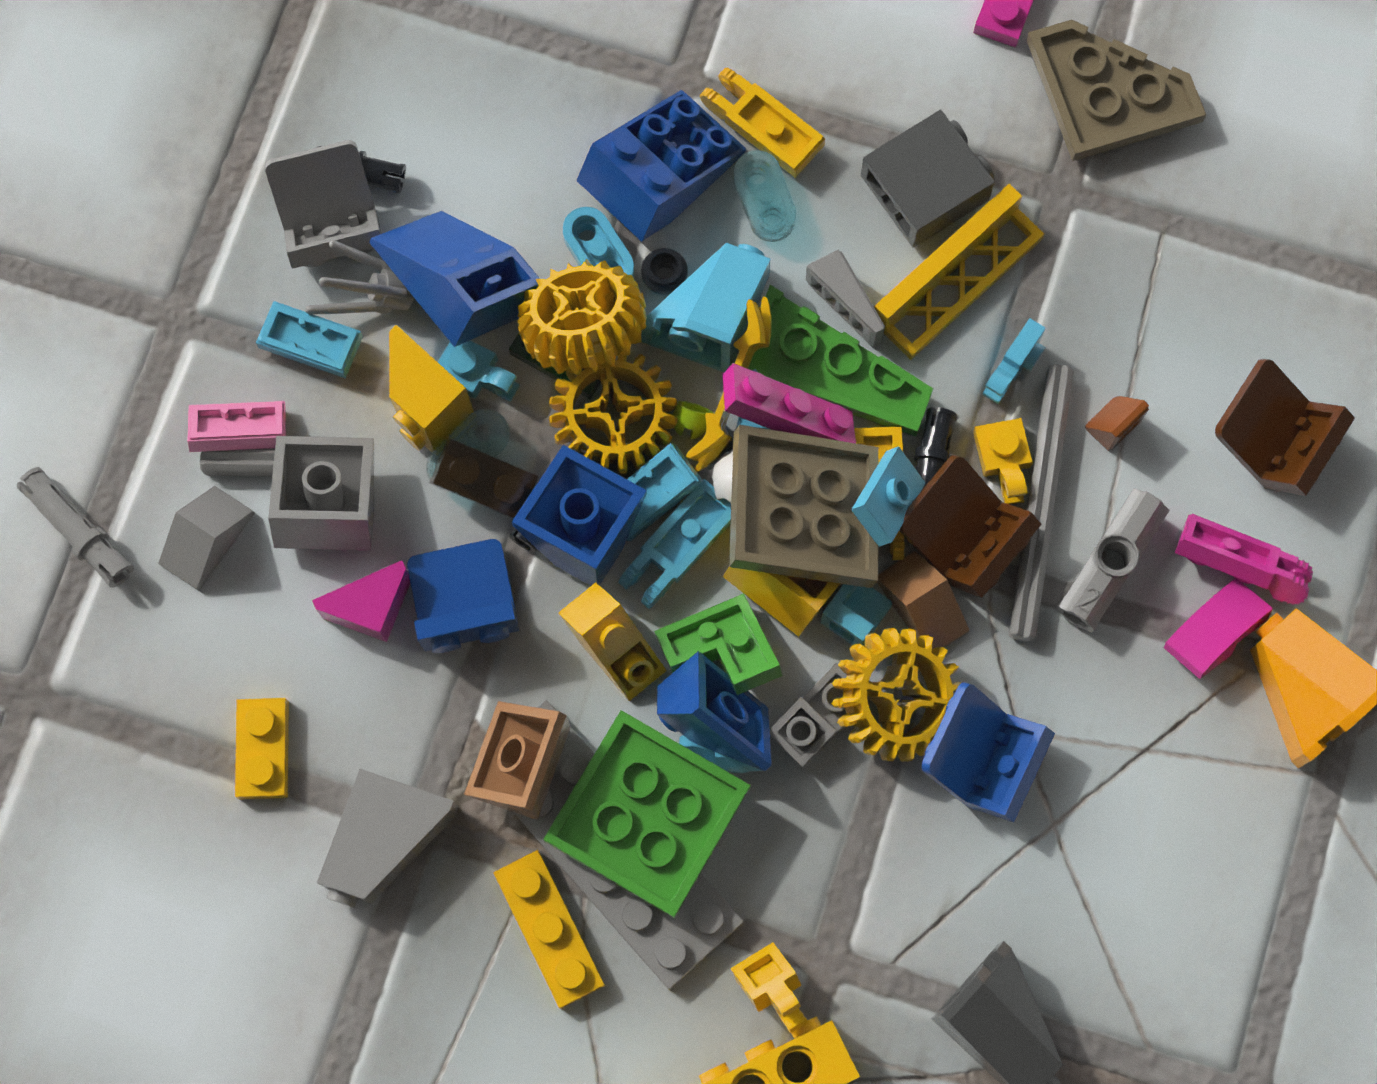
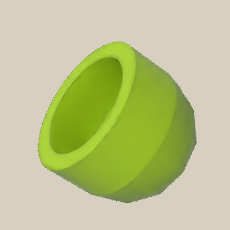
M677 401V406L673 412V416L677 417V424L673 429L679 436H682L684 428L691 430L690 439L699 438L706 432L705 414L713 412L696 403Z

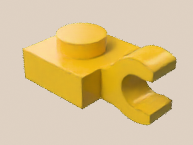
M1022 418L975 426L973 435L983 476L998 474L1004 503L1012 505L1024 502V495H1027L1028 492L1021 470L1031 467L1032 458Z
M773 942L730 968L737 983L758 1012L772 1004L790 1033L808 1023L807 1018L799 1009L801 1005L792 992L802 986L797 973Z

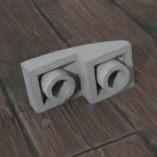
M837 663L803 698L800 697L770 729V736L802 767L844 728L837 722L841 716L846 714L845 707L836 708L831 704L834 699L843 698V689L835 688L832 682L834 679L846 678L847 676Z

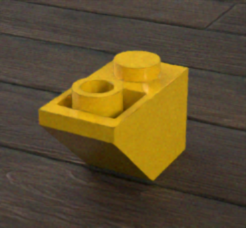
M596 582L558 613L582 647L628 701H631L667 671L621 604Z

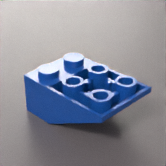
M680 90L593 142L576 181L642 242L676 219L744 155L747 149L683 90Z
M443 211L372 237L369 242L454 347L519 319L518 305L524 302V293L527 290L536 289L538 285L536 279H540L514 247Z

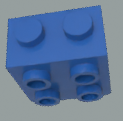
M488 539L427 552L409 558L407 568L418 619L414 621L417 640L425 652L432 650V653H446L459 649L462 643L480 640L481 643L497 642L508 638L509 633L520 631L503 547L497 539Z
M962 682L957 687L954 696L949 700L945 715L937 732L926 748L922 761V771L965 806L1014 823L1055 733L1045 725L1006 714L977 687Z

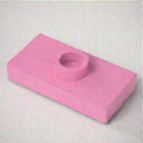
M285 401L189 405L187 440L189 452L275 448L276 436H286Z

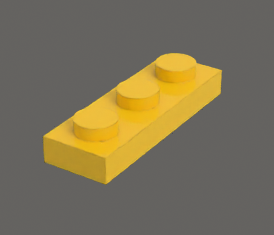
M536 850L493 872L559 1009L605 987L540 852Z

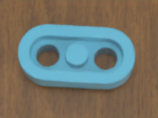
M580 207L567 215L563 223L564 241L579 266L586 259L593 266L605 260L609 267L621 266L627 275H632L634 278L632 256L601 211L593 207ZM585 230L595 233L594 238L589 241L581 240L579 235Z

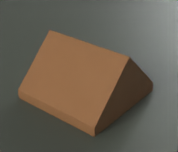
M498 701L464 795L538 820L571 728L567 715L560 711Z

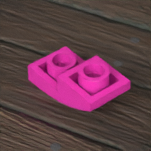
M1234 579L1202 605L1166 641L1163 648L1201 679L1229 658L1238 642L1269 619L1273 608L1242 582Z

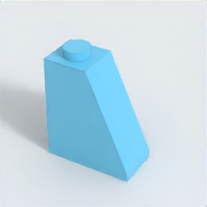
M725 243L646 316V328L641 333L642 343L725 372L735 362L739 352L733 346L734 342L745 333L748 327L747 301L750 299L758 305L770 276L771 259L765 257L764 253L754 246L740 244L737 247Z

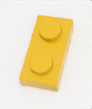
M286 698L236 699L235 797L239 800L288 798L289 701Z

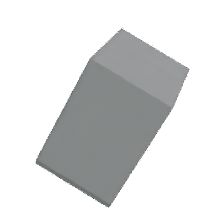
M213 486L175 513L158 564L199 591L255 512L221 489Z

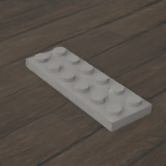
M547 700L537 707L556 711ZM570 728L538 820L515 812L513 813L659 980L670 990L739 928L744 921L702 874L698 877L674 919L544 842L545 835L594 755L593 751Z

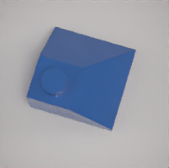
M563 445L513 519L512 526L556 567L590 586L595 582L600 586L624 548L646 497L647 490Z
M697 651L657 686V715L669 730L680 732L697 745L762 771H766L772 766L768 707L749 691L737 695L727 673L701 652Z

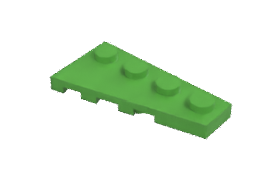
M769 285L765 297L768 298L772 318L769 347L758 349L754 353L748 369L752 371L756 369L758 373L801 389L808 394L833 404L840 405L852 411L855 416L887 427H901L902 432L916 437L933 388L885 357L876 356L859 345L860 341L846 332L840 333L821 321L819 315L805 306L801 308L785 298L783 292Z

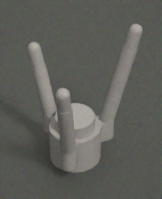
M332 240L329 243L331 249L375 268L380 273L374 272L370 277L369 283L322 277L319 280V284L322 287L366 293L369 300L374 302L309 305L305 311L310 315L365 312L390 314L392 309L407 311L412 304L413 296L385 261Z

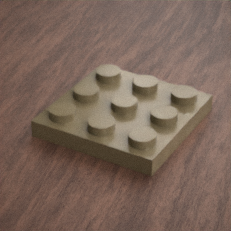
M739 425L733 434L729 567L872 588L878 581V545L851 509L878 465V447Z

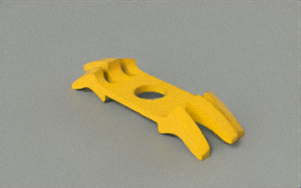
M764 296L761 301V307L756 302L748 299L746 304L748 327L745 333L733 344L739 350L735 364L747 369L754 353L758 349L769 347L772 328L771 309L768 298ZM724 391L715 414H705V436L686 455L687 458L699 462L695 467L697 472L712 464L732 440V437L726 430V423L730 413L725 411Z

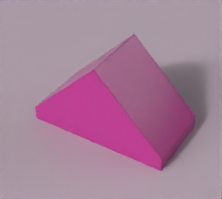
M401 560L312 600L324 620L387 642L411 584L410 575Z

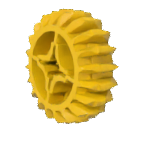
M588 259L581 266L573 267L568 262L567 269L560 272L550 269V277L547 279H536L537 288L527 290L524 293V302L518 305V331L526 351L530 353L532 359H537L543 368L552 366L558 374L563 373L568 368L576 376L580 374L583 368L590 367L594 372H597L598 365L605 362L615 366L616 356L618 354L630 355L631 344L641 342L642 330L646 328V303L643 293H640L638 283L634 281L632 275H627L621 266L611 268L605 260L596 266H593Z
M618 354L615 366L605 362L598 365L597 372H594L590 367L583 368L584 370L578 376L568 368L566 374L571 381L565 379L556 380L555 389L563 396L556 395L550 397L549 407L559 412L549 416V425L555 428H563L554 436L557 445L572 441L568 446L572 450L583 453L585 457L592 461L600 462V465L609 469V464H617V473L620 476H626L628 461H631L634 467L639 470L645 465L643 453L652 459L660 452L659 447L655 443L664 446L671 443L672 436L664 429H672L677 424V417L667 413L675 409L677 399L663 397L671 390L672 384L669 380L655 383L661 369L658 365H655L646 372L642 370L645 363V356L642 354L635 358L633 364L626 362L627 356ZM599 379L602 386L601 397L594 402L585 403L584 409L573 410L574 404L582 390L593 381ZM617 380L634 385L645 395L647 400H642L641 396H628L619 389ZM609 393L611 394L612 405H615L617 412H621L617 432L614 420H611L610 414L606 413ZM652 415V423L645 434L636 441L626 445L625 428L631 423L641 421V416ZM585 424L586 429L597 428L602 430L607 435L610 446L594 442L581 431L578 425Z
M888 628L883 630L881 637L877 633H870L865 636V646L854 644L849 648L854 661L848 659L841 660L838 664L847 676L846 678L834 679L832 682L835 688L843 689V698H836L831 704L836 708L845 707L846 714L841 716L837 723L841 727L854 726L848 740L851 743L864 741L863 752L865 754L875 755L879 752L880 758L883 761H894L897 756L902 762L913 761L915 753L919 756L925 755L926 748L933 740L945 715L946 706L953 697V692H956L957 687L961 684V682H952L950 678L959 666L955 663L943 664L942 662L948 650L944 647L932 649L933 637L922 635L917 639L914 629H903L899 634L895 628ZM893 654L892 665L887 666L881 681H869L876 666L883 659ZM918 669L925 679L927 690L920 685ZM897 688L896 690H902L903 696L912 697L914 700H902L899 702L900 699L894 700L893 694L883 692L882 690ZM868 699L877 706L878 722L870 711ZM917 708H926L920 722L912 730L903 734L904 725L910 724L912 713Z

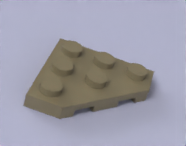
M1072 19L1028 33L1027 44L1072 161L1202 123L1206 117V112L1192 77L1183 70L1174 66L1171 70L1146 59L1148 54L1115 39L1111 43L1088 32L1089 27Z

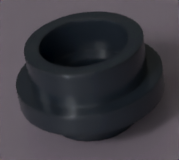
M661 248L652 251L645 257L641 266V276L649 290L657 294L667 295L671 294L687 279L688 267L680 253L672 249ZM667 267L673 271V274L670 278L661 279L656 275V272L660 268Z

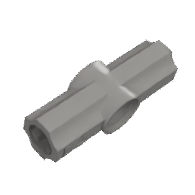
M1135 488L1131 491L1057 607L1056 611L1065 620L1091 633L1095 630L1170 510L1162 503V500L1147 491L1144 492ZM1112 550L1119 553L1124 560V568L1121 570L1108 568L1102 560V552Z

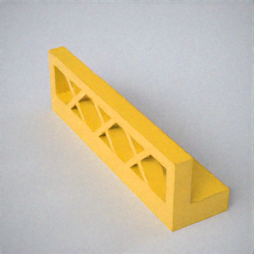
M1010 183L874 306L885 326L884 335L910 360L1044 238L1045 234L1018 209L1022 195ZM1009 220L1027 236L1019 246H998V230ZM991 238V246H984L983 244ZM971 255H991V271L985 277L965 276V260ZM998 256H1007L998 264ZM958 268V276H949ZM938 285L958 286V302L952 307H931L932 291ZM965 286H974L965 294ZM925 298V306H916ZM905 315L925 316V332L913 343L894 326ZM931 316H941L931 325Z

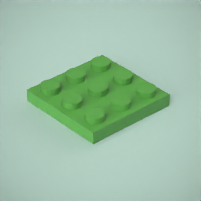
M620 710L543 840L545 843L675 919L750 790L751 785Z

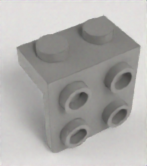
M345 140L273 158L266 162L265 173L284 229L286 251L292 269L302 266L317 267L323 265L329 259L345 256L329 247V243L332 240L351 246L364 253H369L374 249L369 243L370 239L380 235L381 229L359 150L355 142Z

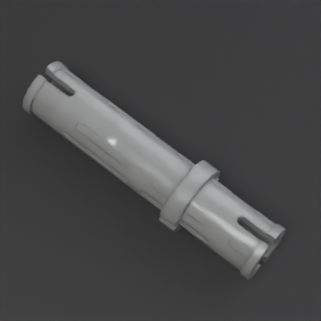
M40 467L32 468L20 478L22 481L17 483V489L72 545V553L80 561L85 559L110 588L119 586L129 578L130 575L128 573L133 572L134 566L108 541L109 535L101 526L96 528Z

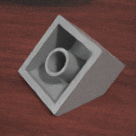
M276 436L268 515L274 548L371 550L374 517V438Z

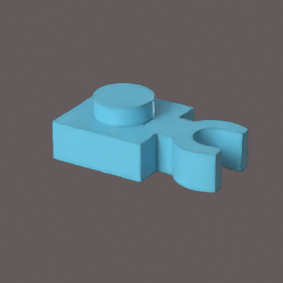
M1029 318L1004 355L1002 362L986 383V388L982 395L999 404L1023 367L1030 372L1032 371L1046 349L1045 346L1040 344L1046 329L1044 326Z

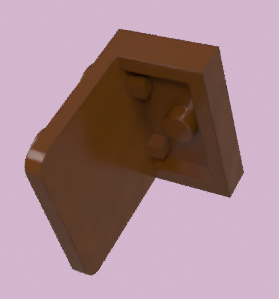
M1260 359L1216 425L1215 435L1264 488L1307 496L1337 446L1341 443L1355 417L1345 406L1309 401L1273 360Z
M952 455L907 508L904 522L899 531L923 558L948 580L950 586L983 598L988 590L996 585L1000 575L1017 554L1028 545L1030 538L1042 524L1032 512L1002 502L965 458Z

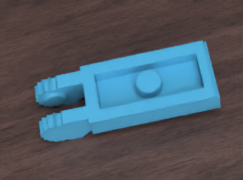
M702 479L704 482L683 500L640 548L641 553L630 564L618 580L621 586L628 589L640 580L651 562L662 570L663 574L654 584L648 587L641 599V603L648 609L652 608L665 595L674 581L678 583L731 524V503L725 498L717 500L714 486L705 479Z

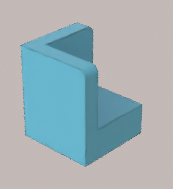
M843 584L823 611L820 623L851 645L861 644L864 646L865 636L875 631L891 609L892 602L874 588Z

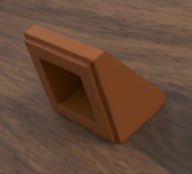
M1116 396L1086 424V431L1108 451L1110 449L1113 450L1142 422L1149 410V404L1145 400Z

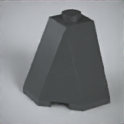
M1003 941L990 952L931 1019L1000 1084H1059L1061 1080L1055 1074L1063 1066L1014 952Z

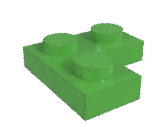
M744 593L654 631L672 673L699 651L712 662L720 659L737 695L783 676L780 664Z

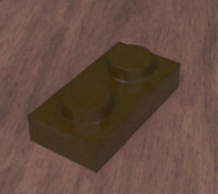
M447 439L429 484L514 519L533 491L538 476L458 441Z

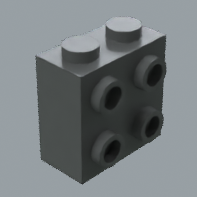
M941 109L863 157L860 176L912 248L989 201L995 183L994 173L989 163L982 156H975L967 145L968 139L961 125L955 120L950 121Z

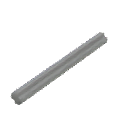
M1059 364L1050 365L1046 372L1027 503V511L1032 512L1042 525L1030 538L1028 545L1020 552L1009 636L1020 641H1033L1037 634L1073 381V369Z

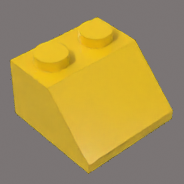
M395 325L389 331V397L396 411L393 419L401 427L399 430L400 434L415 449L420 451L425 446L437 456L443 450L447 439H454L476 416L466 387L400 327Z
M728 567L722 576L798 637L841 585L840 583Z

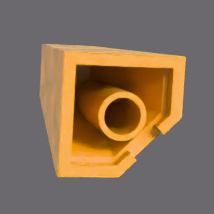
M1296 608L1284 619L1276 612L1255 631L1261 640L1250 649L1291 762L1297 768H1300L1324 751L1329 740L1332 742L1343 732L1348 731L1377 705V670Z

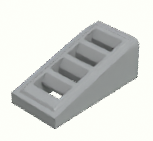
M838 249L810 263L806 267V281L809 286L870 346L874 348L880 345L883 340L885 326L842 251Z

